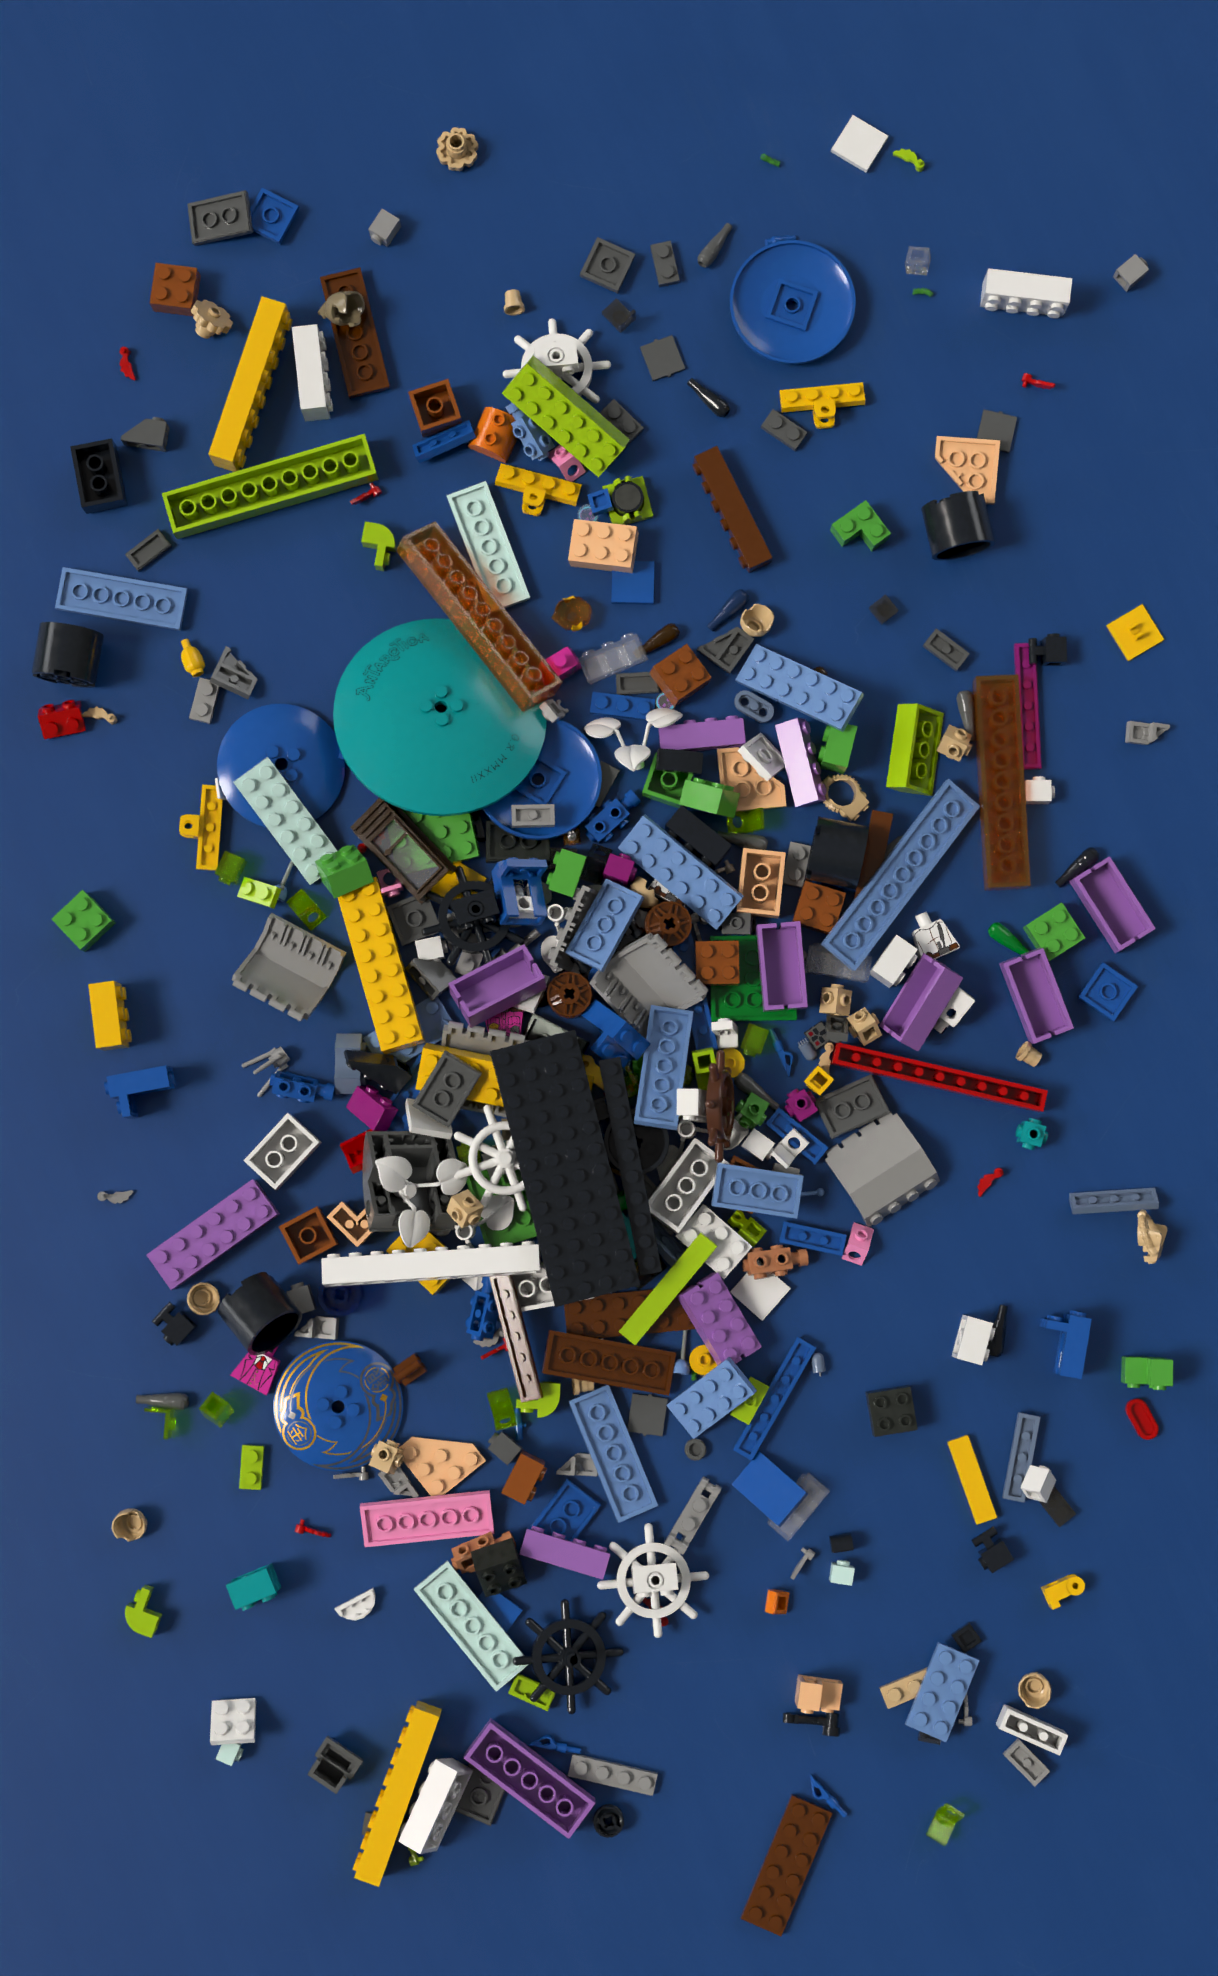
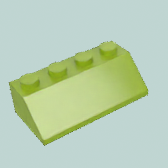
M918 703L898 704L887 776V788L918 795H933L938 759L937 748L940 744L944 713Z

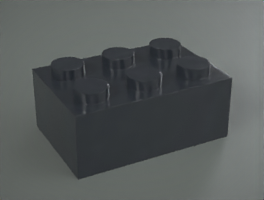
M113 439L70 446L81 507L85 513L89 514L128 506L117 446Z
M682 805L665 825L667 833L713 870L717 868L730 852L732 845Z

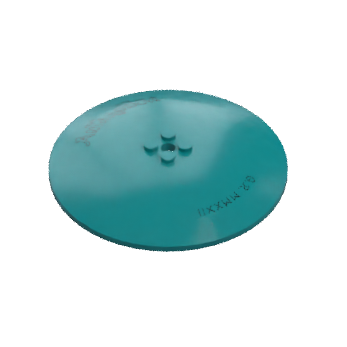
M438 618L422 619L395 626L381 633L363 646L346 667L336 690L333 711L334 731L341 754L350 770L367 789L379 798L398 808L417 814L429 816L462 815L484 809L500 801L515 790L529 775L541 753L545 739L547 719L542 715V710L539 708L545 699L540 683L531 666L511 644L500 636L480 626L464 621ZM442 704L446 706L447 710L440 713L436 711L435 707Z

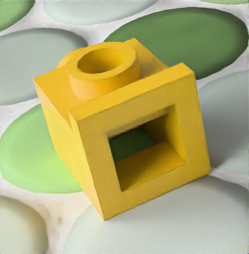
M816 1066L807 1076L804 1083L807 1084L806 1086L820 1096L834 1079L822 1068Z

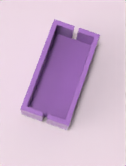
M1110 856L1069 881L1114 953L1121 951L1156 929Z
M800 921L780 923V929H776L777 923L759 924L756 926L763 1012L783 1011L784 1006L787 1007V1010L806 1009L808 1007Z
M525 944L448 983L450 994L458 1008L461 1009L470 1028L546 989L545 977L537 964L534 963V959Z
M1043 948L1031 950L1021 954V957L1016 956L999 963L1030 1043L1035 1044L1052 1037L1051 1034L1058 1035L1074 1028Z
M923 953L879 1026L899 1042L919 1051L932 1028L936 1025L943 1010L947 1007L954 992L958 989L963 977L943 963Z
M718 1272L710 1273L696 1282V1285H691L678 1293L677 1298L717 1365L729 1356L736 1364L742 1360L741 1357H747L762 1347Z

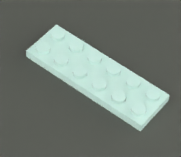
M484 481L447 495L491 614L529 600L530 595L487 482Z
M266 757L233 781V783L309 885L321 878L315 861L325 854L337 852V849L271 760Z
M448 1560L414 1588V1591L496 1692L528 1666H516L513 1664L512 1660L514 1657L525 1655Z

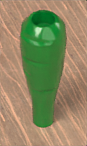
M995 922L989 927V936L1001 945L1020 955L1029 952L1015 935L1001 923Z

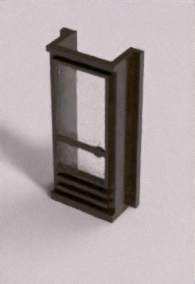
M378 798L350 827L355 835L420 904H423L428 899L425 895L446 874H453L458 869L401 808L389 804L381 798Z

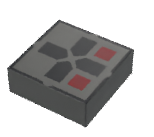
M822 1021L804 1032V1035L815 1050L830 1041L826 1039V1029Z

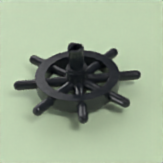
M563 1599L561 1601L562 1619L551 1622L544 1628L532 1618L526 1619L525 1624L537 1634V1637L533 1643L531 1655L514 1657L512 1662L516 1666L532 1664L533 1671L541 1682L530 1695L532 1702H536L548 1688L557 1694L566 1695L567 1711L569 1714H574L576 1712V1694L590 1689L593 1685L604 1695L611 1693V1688L600 1679V1676L604 1670L606 1658L622 1656L624 1650L622 1648L605 1649L604 1643L596 1631L606 1618L605 1612H599L588 1625L583 1621L570 1618L569 1601ZM571 1628L583 1631L572 1645ZM562 1630L563 1645L551 1635ZM590 1638L595 1650L579 1651ZM547 1643L557 1653L542 1654L544 1644ZM595 1659L592 1670L588 1669L581 1660ZM558 1662L549 1674L546 1675L542 1663ZM565 1668L566 1685L554 1682L556 1677ZM573 1668L580 1672L585 1679L574 1684Z

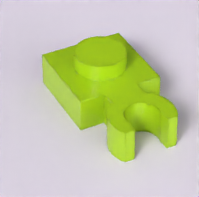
M736 1210L728 1220L731 1226L740 1229L738 1234L753 1247L767 1232L752 1217L747 1220L744 1213L740 1210Z

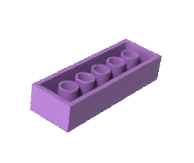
M252 1179L149 1252L147 1257L170 1290H175L279 1216L280 1213L257 1180Z
M490 1718L464 1753L466 1761L568 1839L595 1805L594 1796L492 1718Z

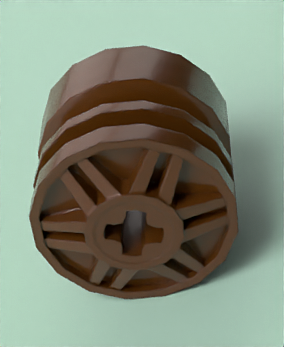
M673 901L662 902L653 906L646 914L644 920L646 935L649 933L653 935L659 934L668 944L667 947L682 943L689 936L692 928L691 916L688 910L681 904ZM671 918L674 927L666 929L664 920Z
M563 972L555 976L549 983L547 990L548 1003L553 1012L558 1016L566 1019L578 1018L591 1004V986L582 975L575 972ZM566 990H568V991L574 990V991H575V992L573 993L574 999H572V1000H571V998L565 999V998H564V997L566 996L565 991H566Z

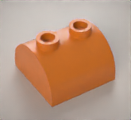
M485 407L474 431L476 438L469 442L468 448L507 464L518 439L513 434V427L511 425L515 421L514 417L502 410Z

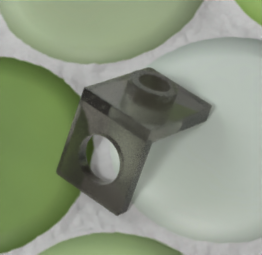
M615 299L602 311V315L620 333L636 320V311L633 309L629 312L618 299Z
M593 843L587 856L581 879L601 885L604 869L613 850ZM595 851H602L606 855H598L597 853H595Z

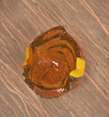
M570 596L562 598L556 604L551 618L565 630L579 631L582 627L589 624L592 608L581 597Z

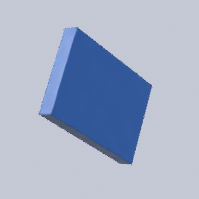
M760 1451L732 1483L740 1493L779 1527L784 1524L808 1495L806 1491Z
M567 1478L532 1525L545 1529L544 1533L552 1535L553 1532L566 1535L565 1540L573 1542L574 1538L579 1536L601 1507V1504Z
M482 1591L478 1597L506 1633L523 1611L521 1607L502 1593L486 1597L484 1591Z

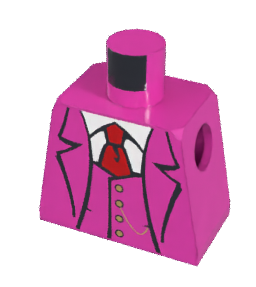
M278 1346L261 1355H251L248 1352L230 1376L264 1395H268L281 1363L280 1360L273 1357Z

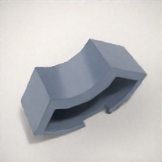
M336 1033L334 1075L336 1094H353L357 1086L366 1085V1078L360 1071H354L347 1066L344 1055L345 1050L367 1052V1043L362 1041V1034Z

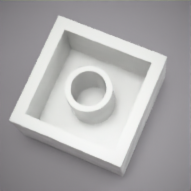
M896 935L868 974L888 988L893 984L897 986L905 976L903 972L905 967L909 969L918 956L915 953L918 949Z
M962 1315L952 1357L982 1365L983 1361L986 1362L990 1351L987 1349L988 1341L993 1340L995 1328L992 1327L993 1323Z

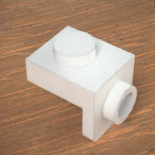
M721 1018L718 1019V1022H711L712 1032L717 1036L718 1049L739 1047L738 1026L732 1020Z

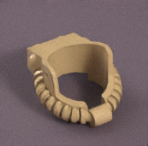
M837 774L836 776L833 775V777L827 776L822 781L826 787V801H823V804L829 810L831 809L832 812H839L842 817H847L850 822L852 820L856 821L860 816L859 813L861 811L865 812L869 807L866 793L861 791L860 784L857 783L858 781H855V778H851L850 775ZM837 781L848 783L854 792L851 804L841 806L837 805L832 799H829V786Z
M1140 1210L1137 1214L1138 1246H1143V1252H1148L1147 1256H1143L1144 1262L1154 1264L1161 1256L1167 1227L1155 1224L1146 1210Z

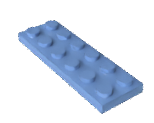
M63 567L55 609L181 631L188 589Z
M758 644L754 646L735 679L737 683L842 732H844L864 697L861 691Z
M646 814L642 816L618 847V849L632 857L636 864L716 930L744 897Z
M651 1005L646 1040L651 1044L645 1050L643 1056L634 1124L677 1130L679 1115H677V1089H683L693 1011Z
M609 1385L568 1401L617 1522L620 1523L657 1507V1501Z

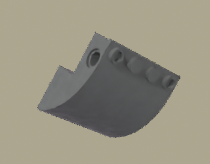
M366 1131L362 1172L364 1204L369 1232L399 1231L398 1221L400 1214L404 1210H412L407 1203L403 1202V1198L397 1197L393 1192L383 1188L375 1161L387 1156L403 1157L410 1162L412 1167V1174L407 1179L409 1182L417 1184L439 1182L436 1177L438 1165L445 1159H456L452 1139L415 1134L409 1131ZM441 1185L416 1188L415 1196L409 1200L416 1206V1211L422 1210L428 1214L430 1218L429 1231L454 1230L456 1222L446 1211L453 1195H445L441 1190Z

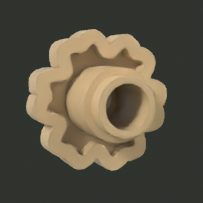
M453 127L450 133L445 131L438 138L437 157L442 165L448 164L449 170L462 171L464 166L471 167L477 160L476 151L478 150V143L473 134H467L465 128Z
M197 300L191 309V313L194 315L193 319L196 321L195 331L202 338L209 339L215 333L218 335L221 333L227 334L233 325V322L230 320V314L224 308L218 307L214 302L208 300L201 302Z

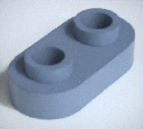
M743 690L735 697L734 705L736 709L755 721L767 723L773 718L774 708L772 704L754 693ZM747 699L749 704L744 706L741 704V700ZM764 709L767 711V715L761 716L759 711Z

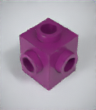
M796 1088L787 1094L789 1099L785 1101L787 1105L784 1108L789 1116H795L798 1122L818 1111L814 1105L816 1099L810 1090L806 1092L805 1089L799 1091ZM798 1100H801L803 1102L802 1108L798 1107Z

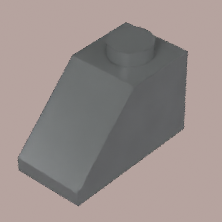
M162 418L144 419L123 434L121 441L124 446L166 452L170 427Z
M414 958L405 968L407 973L432 1001L449 989L448 983L456 980L453 972L443 963Z

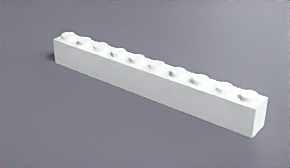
M535 1241L522 1242V1245L513 1246V1243L508 1242L500 1243V1247H492L491 1244L478 1245L479 1248L470 1249L469 1245L457 1246V1250H448V1247H436L435 1251L417 1248L411 1253H405V1250H392V1254H383V1251H372L370 1255L362 1256L360 1252L349 1253V1257H340V1254H328L327 1258H321L322 1285L325 1287L542 1273L541 1252L539 1244H535Z

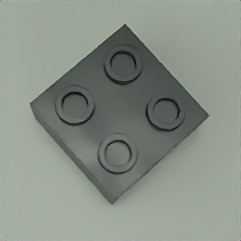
M909 1385L865 1392L872 1435L874 1437L918 1430L912 1392Z
M512 1538L471 1551L474 1568L486 1597L527 1584L522 1562Z

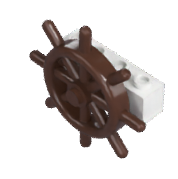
M723 1050L717 1051L716 1064L711 1063L709 1065L710 1075L707 1091L702 1089H677V1115L683 1116V1120L707 1123L708 1145L715 1146V1161L718 1163L723 1161L724 1148H729L731 1145L730 1137L733 1130L735 1110L734 1087L731 1077L732 1070L729 1067H725V1052Z

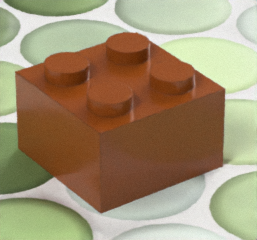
M155 263L150 296V305L153 311L194 316L191 313V309L198 299L201 279L198 269Z
M448 379L408 392L423 438L443 432L462 423Z
M688 644L654 665L649 673L673 707H676L707 686L712 678Z
M805 880L792 922L800 921L801 927L828 935L838 922L846 893Z
M696 941L695 980L699 979L705 986H738L739 941Z
M316 1206L279 1226L298 1265L339 1245L320 1206Z
M522 1450L501 1493L524 1505L527 1500L531 1502L537 1491V1487L534 1486L536 1481L541 1482L547 1471V1468L544 1467L546 1461Z

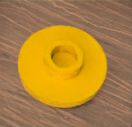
M723 1049L725 1052V1067L731 1068L732 1078L737 1077L744 1069V1057L736 1049Z
M705 1345L697 1346L690 1353V1367L699 1375H706L717 1366Z

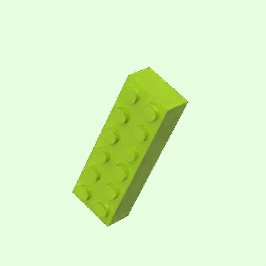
M534 355L501 393L597 477L624 450L630 440Z

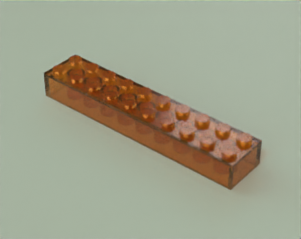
M434 521L403 536L397 553L519 708L525 712L554 696L562 684V680L437 522Z
M1018 674L976 676L972 683L975 708L984 891L1027 889L1031 884Z

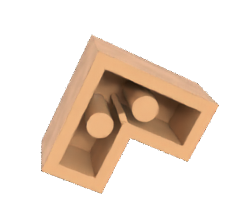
M344 1201L327 1216L356 1247H360L374 1233L369 1232L365 1209L357 1215Z
M798 1674L795 1693L797 1708L801 1709L800 1712L814 1714V1711H819L820 1708L822 1712L834 1713V1710L839 1711L842 1681Z

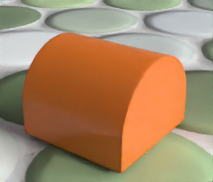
M768 1589L765 1612L770 1614H786L789 1592Z

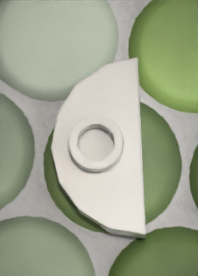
M374 1587L335 1607V1611L339 1616L354 1621L364 1618L375 1605L376 1595Z

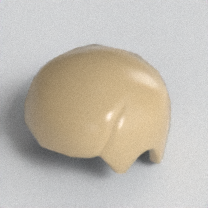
M754 604L750 609H745L740 618V625L743 631L752 637L764 636L772 627L774 621L773 612L767 606L761 604Z
M640 876L636 877L629 889L644 897L640 907L649 909L657 905L659 900L654 897L655 890L646 889L647 880Z
M200 1282L192 1286L187 1294L188 1306L197 1315H209L215 1312L221 1301L218 1290L210 1283Z
M124 1509L112 1521L111 1529L117 1539L123 1538L131 1542L141 1538L146 1532L147 1519L137 1509Z
M1030 1672L1024 1675L1018 1683L1019 1697L1027 1707L1039 1709L1046 1706L1050 1701L1051 1685L1042 1674Z

